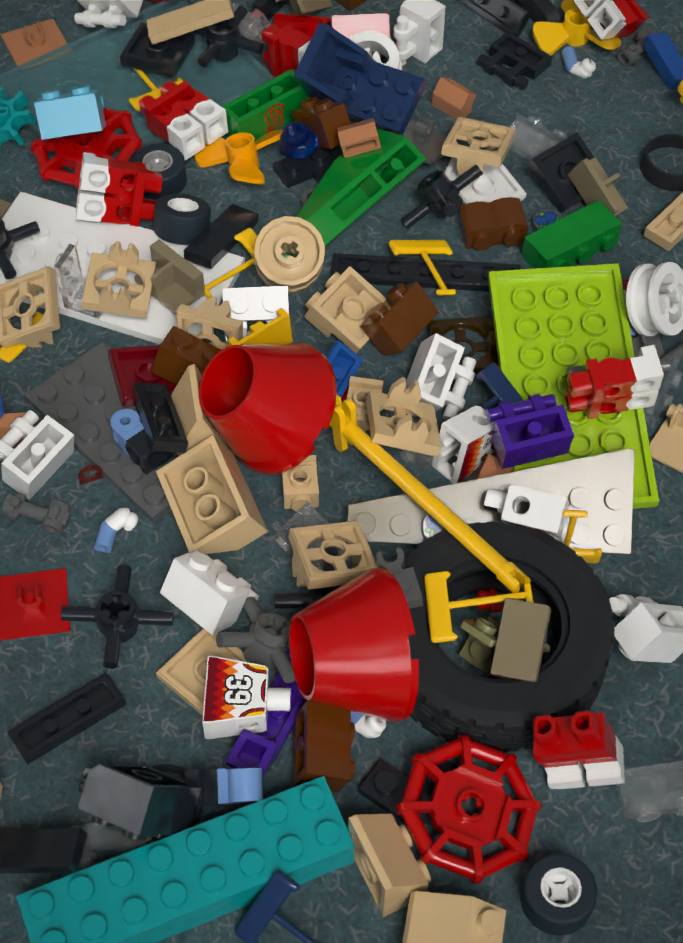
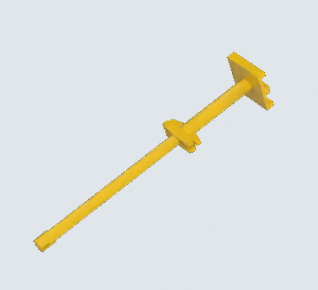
M280 308L276 311V319L266 325L258 321L249 327L250 334L239 341L234 337L228 339V346L293 342L290 315L283 308ZM336 394L335 409L329 426L333 430L334 445L337 450L342 453L348 449V443L352 446L354 445L491 570L512 593L520 592V587L524 590V584L530 583L531 579L513 562L507 561L379 444L372 443L371 437L357 425L354 402L350 398L342 402L341 397Z

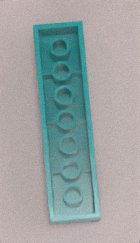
M322 776L78 871V873H73L17 895L16 898L30 943H157L253 904L276 871H282L300 885L355 862V845L326 779Z

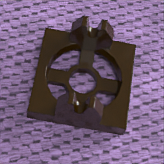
M491 316L431 320L428 323V338L435 333L443 336L449 331L454 330L456 339L453 342H466L472 346L473 350L471 353L462 355L460 365L464 357H473L476 352H487L482 359L476 362L473 372L475 374L480 373L490 363H496L499 367L494 323ZM465 329L479 333L486 342L474 343L471 339L466 338Z

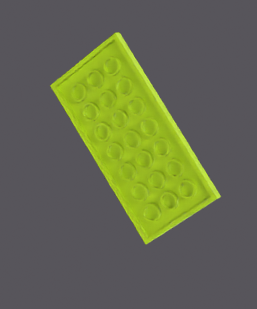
M619 263L489 271L488 284L499 368L523 400H528V396L540 394L541 396L554 394L557 406L563 404L574 433L569 453L514 466L513 472L625 449H635L633 509L657 507L659 497L644 409L639 408L610 414L599 413L598 418L588 419L586 410L569 413L564 398L565 390L569 389L567 381L568 366L585 365L586 360L597 358L599 364L606 358L624 360L635 357Z

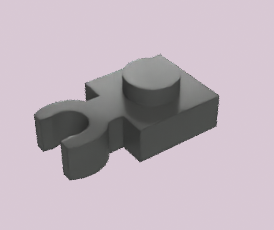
M400 547L396 548V560L393 562L385 561L382 552H377V568H386L395 576L403 590L409 609L423 606V597L414 568L404 569L405 555Z

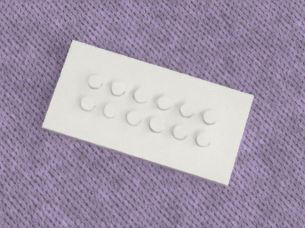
M24 192L19 193L2 218L6 229L9 231L36 221L40 233L13 243L10 261L16 270V276L12 279H6L0 269V284L50 266L56 270L60 314L161 344L173 326L177 327L176 314L152 295L147 319L82 309V298L92 252L109 255L110 247L116 241H120L123 250H127L129 243H133L139 251L140 260L152 261L150 245L160 239L184 258V249L188 245L167 242L159 238L153 230L143 227L130 226L129 224L77 220L75 207ZM227 253L212 269L193 262L190 263L203 272L204 285H207L245 263V257ZM106 269L96 279L109 280L111 277L116 276L117 269ZM127 271L126 278L132 284H136L134 276L137 273ZM240 272L209 290L212 297H217L216 306H220L223 303L222 288H232ZM124 283L112 284L113 292L119 293L121 286L127 290L128 287ZM131 295V300L135 299L138 295ZM204 295L190 306L199 308L202 302L209 298ZM26 298L22 302L31 304V299ZM193 323L188 328V332L198 335L200 332H203V326L199 323Z

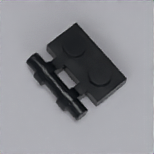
M507 31L490 45L489 54L492 57L489 58L481 54L477 60V64L483 67L486 73L491 76L495 74L504 79L505 84L510 87L515 85L525 90L529 80L523 76L526 75L533 80L551 66L552 56ZM505 63V64L511 66L512 68L509 69V68L503 66V64Z

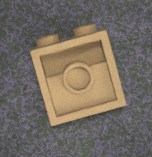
M349 266L342 274L335 272L324 285L327 290L323 294L317 291L305 305L309 310L304 317L327 338L333 333L357 354L370 340L360 326L369 318L368 312L377 304L383 303L387 298Z

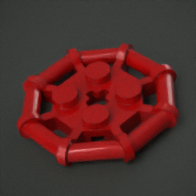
M103 108L106 126L102 131L43 140L40 135L37 140L32 141L30 147L39 165L40 177L45 181L54 180L75 186L78 190L83 152L96 154V157L129 161L134 152L142 147V139L137 135L133 126L131 113L126 110L117 111ZM121 128L124 134L115 135L113 131ZM117 148H122L115 159L111 157ZM56 151L57 155L49 160L48 152ZM64 166L75 169V173H71L60 169Z
M459 734L457 739L424 754L416 753L411 759L413 766L401 803L397 804V814L402 815L422 856L420 860L425 865L428 863L466 877L474 884L482 883L483 878L518 861L524 863L529 856L527 848L537 812L541 811V801L535 799L516 762L518 758L512 752L507 754L474 741L467 734ZM456 756L460 758V766L451 772L444 773L436 766ZM472 757L498 768L495 772L474 765ZM504 774L518 800H512L509 794L506 796L502 788L504 783L501 780ZM428 776L435 782L430 801H418L425 777ZM469 797L475 799L474 806L480 809L479 814L467 815L465 809L462 808L461 802H466ZM519 812L521 814L513 837L507 832L511 813ZM419 813L430 814L432 826L440 834L434 843ZM496 840L505 847V850L482 860L481 847H485ZM446 842H450L469 850L470 861L440 849Z

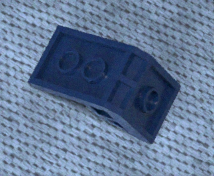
M320 22L294 74V78L310 97H317L320 100L330 98L332 101L343 102L349 118L358 121L374 118L376 127L399 135L404 134L428 84L425 78L373 61L365 49L331 26Z

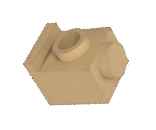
M350 376L347 399L350 398L354 402L357 425L365 432L370 430L366 405L367 395L370 390L383 393L384 381Z
M309 455L299 465L282 473L284 509L305 512L312 507H319L316 455Z

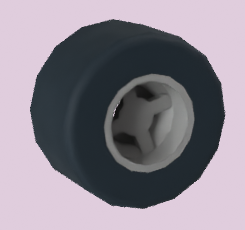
M156 143L142 147L133 155L131 162L135 164L136 162L145 163L146 170L162 174L161 192L144 191L145 198L157 200L164 195L179 194L185 188L187 183L185 160L179 149L169 144Z

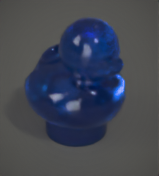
M299 122L289 123L283 129L279 138L280 152L286 157L294 159L307 158L316 150L318 144L317 136L311 127Z

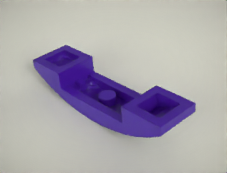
M288 649L287 652H286V655L288 656V658H289V660H290V662H291V659H290V650ZM279 673L271 687L291 688V710L268 711L267 730L264 732L252 733L243 729L225 761L226 765L234 769L262 768V778L278 757L294 728V715L307 701L301 695L296 681L285 683Z

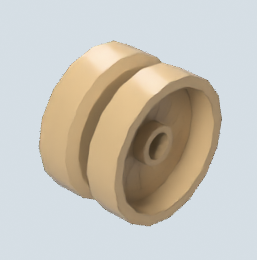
M284 216L269 222L261 229L255 241L254 265L260 280L266 287L288 286V294H295L310 288L316 283L323 268L325 245L322 236L312 223L300 217ZM287 253H291V254L294 255V257H293V256H289V257L286 259V258H284V255L287 254Z

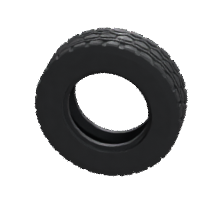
M486 521V523L476 522L468 524L507 561L513 562L531 579L533 602L548 605L551 608L549 626L556 645V651L552 657L540 667L536 682L517 679L497 680L476 676L452 662L443 652L440 645L431 641L424 576L434 572H450L451 575L447 579L449 602L477 593L479 590L488 591L489 588L495 589L499 593L510 594L512 592L447 530L437 533L436 536L426 539L416 546L415 551H410L405 557L404 569L414 568L423 597V606L410 609L415 635L408 636L411 659H418L419 661L418 694L410 717L415 722L420 721L424 729L438 738L440 735L444 737L447 742L457 739L459 734H467L470 739L502 752H516L519 748L523 747L525 750L533 748V719L537 716L546 715L551 717L575 715L576 712L590 710L599 694L614 646L612 644L614 642V620H611L613 618V611L609 598L605 596L606 590L586 561L566 544L554 539L553 536L514 523L505 524V522Z

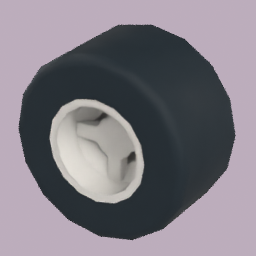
M164 195L158 198L155 203L153 230L162 240L180 245H189L209 226L210 206L203 199L193 195Z
M556 853L545 855L532 864L525 875L520 900L523 912L533 926L546 934L563 936L573 934L585 926L595 907L598 889L594 875L585 863L574 856Z

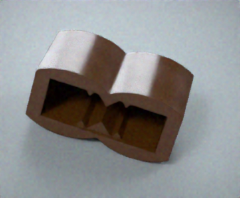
M505 197L490 203L477 201L459 207V225L466 249L486 250L490 246L504 244L515 246L524 242V237L527 236L528 223L519 198Z

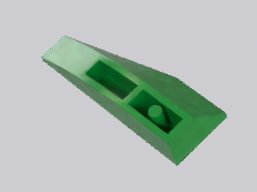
M376 128L381 144L380 149L344 158L342 154L332 163L296 216L313 224L321 234L325 248L408 180L424 163L426 158L406 136ZM287 253L284 255V258L287 259L289 256L294 257V255L291 253Z

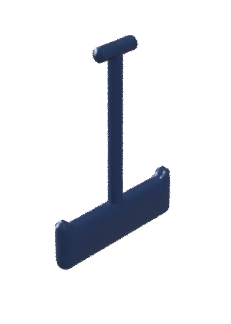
M490 363L477 374V379L484 380L495 395L482 406L485 411L498 401L500 403L510 401L511 403L524 401L496 363Z
M276 871L235 928V934L244 942L259 943L258 938L273 919L302 942L317 943L277 913L289 894L300 889L299 884L282 871Z

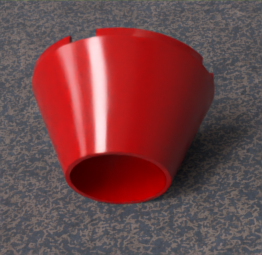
M285 342L231 345L219 351L206 366L199 385V402L206 416L245 467L260 474H280L293 469L303 462L316 449L312 444L317 439L322 428L328 429L336 404V378L327 357L306 343Z
M371 568L293 615L289 628L290 659L297 687L306 700L391 722L404 721L412 714L418 694L419 661L418 659H411L408 636L415 635V630L403 590L395 576L388 569Z

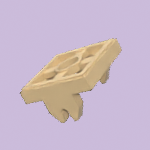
M458 117L442 145L441 155L457 158L456 169L459 175H462L475 164L478 165L482 172L485 170V164L501 167L515 138L516 129ZM456 140L467 141L470 147L459 145Z
M116 241L110 247L109 255L92 252L82 298V309L147 319L152 292L151 277L155 273L156 262L140 260L139 251L133 243H129L127 250H123L120 241ZM106 269H117L116 276L111 277L109 280L96 279ZM127 271L137 273L142 279L143 285L132 284L126 278ZM124 283L127 285L128 290L121 286L119 293L113 292L112 284ZM131 295H138L135 299L131 300Z
M47 266L0 284V345L8 348L22 343L28 347L35 348L42 347V342L53 344L52 331L60 329L56 270ZM26 298H30V308L27 312L20 314L19 306L21 302ZM45 305L46 311L42 319L37 324L32 325V315L38 307ZM17 316L21 318V330L15 329L12 326L11 317Z
M212 297L203 301L199 308L181 304L176 310L178 328L188 332V328L193 323L202 324L203 332H200L198 335L190 334L200 339L207 338L212 342L209 344L221 350L228 347V343L219 340L214 334V328L223 330L229 339L234 337L239 341L243 338V321L230 318L231 308L229 301L225 300L220 306H216L217 297Z
M401 377L391 385L388 394L369 391L366 405L372 443L438 457L442 446L434 405L420 402L422 395L417 380L410 385V388L406 389V379ZM383 409L394 411V416L391 418L380 416V411ZM412 415L420 417L417 424L413 422Z
M359 521L289 529L288 538L293 549L292 574L293 577H297V587L307 586L308 589L340 586L371 568H377L376 560ZM323 539L319 548L307 549L314 541ZM329 546H336L341 548L344 554L332 556L326 553L324 549ZM348 556H352L353 568L348 569L345 563ZM323 559L333 564L335 571H322L314 566L311 561Z

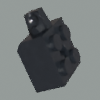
M99 764L94 768L84 769L83 779L78 790L82 793L78 809L92 814L91 820L97 824L108 827H115L116 825L123 828L122 834L128 838L145 841L147 836L163 839L190 828L201 788L150 766L126 767Z

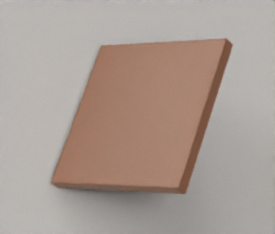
M54 19L37 22L33 25L0 34L19 70L72 54Z

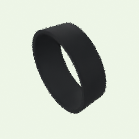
M665 134L658 136L648 143L640 161L641 173L650 184L667 191H683V174H670L658 169L650 161L648 155L650 152L664 147L683 150V135Z

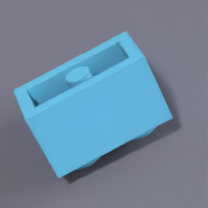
M85 85L72 88V93L60 95L59 90L41 93L42 98L36 100L34 106L42 140L102 131L106 126L103 108L106 105L104 96H100L99 89L90 90V86Z

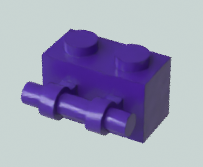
M534 394L528 396V400L516 403L505 401L499 403L498 407L486 409L488 422H495L492 441L502 469L569 453L574 433L563 404L557 406L554 394L545 396Z

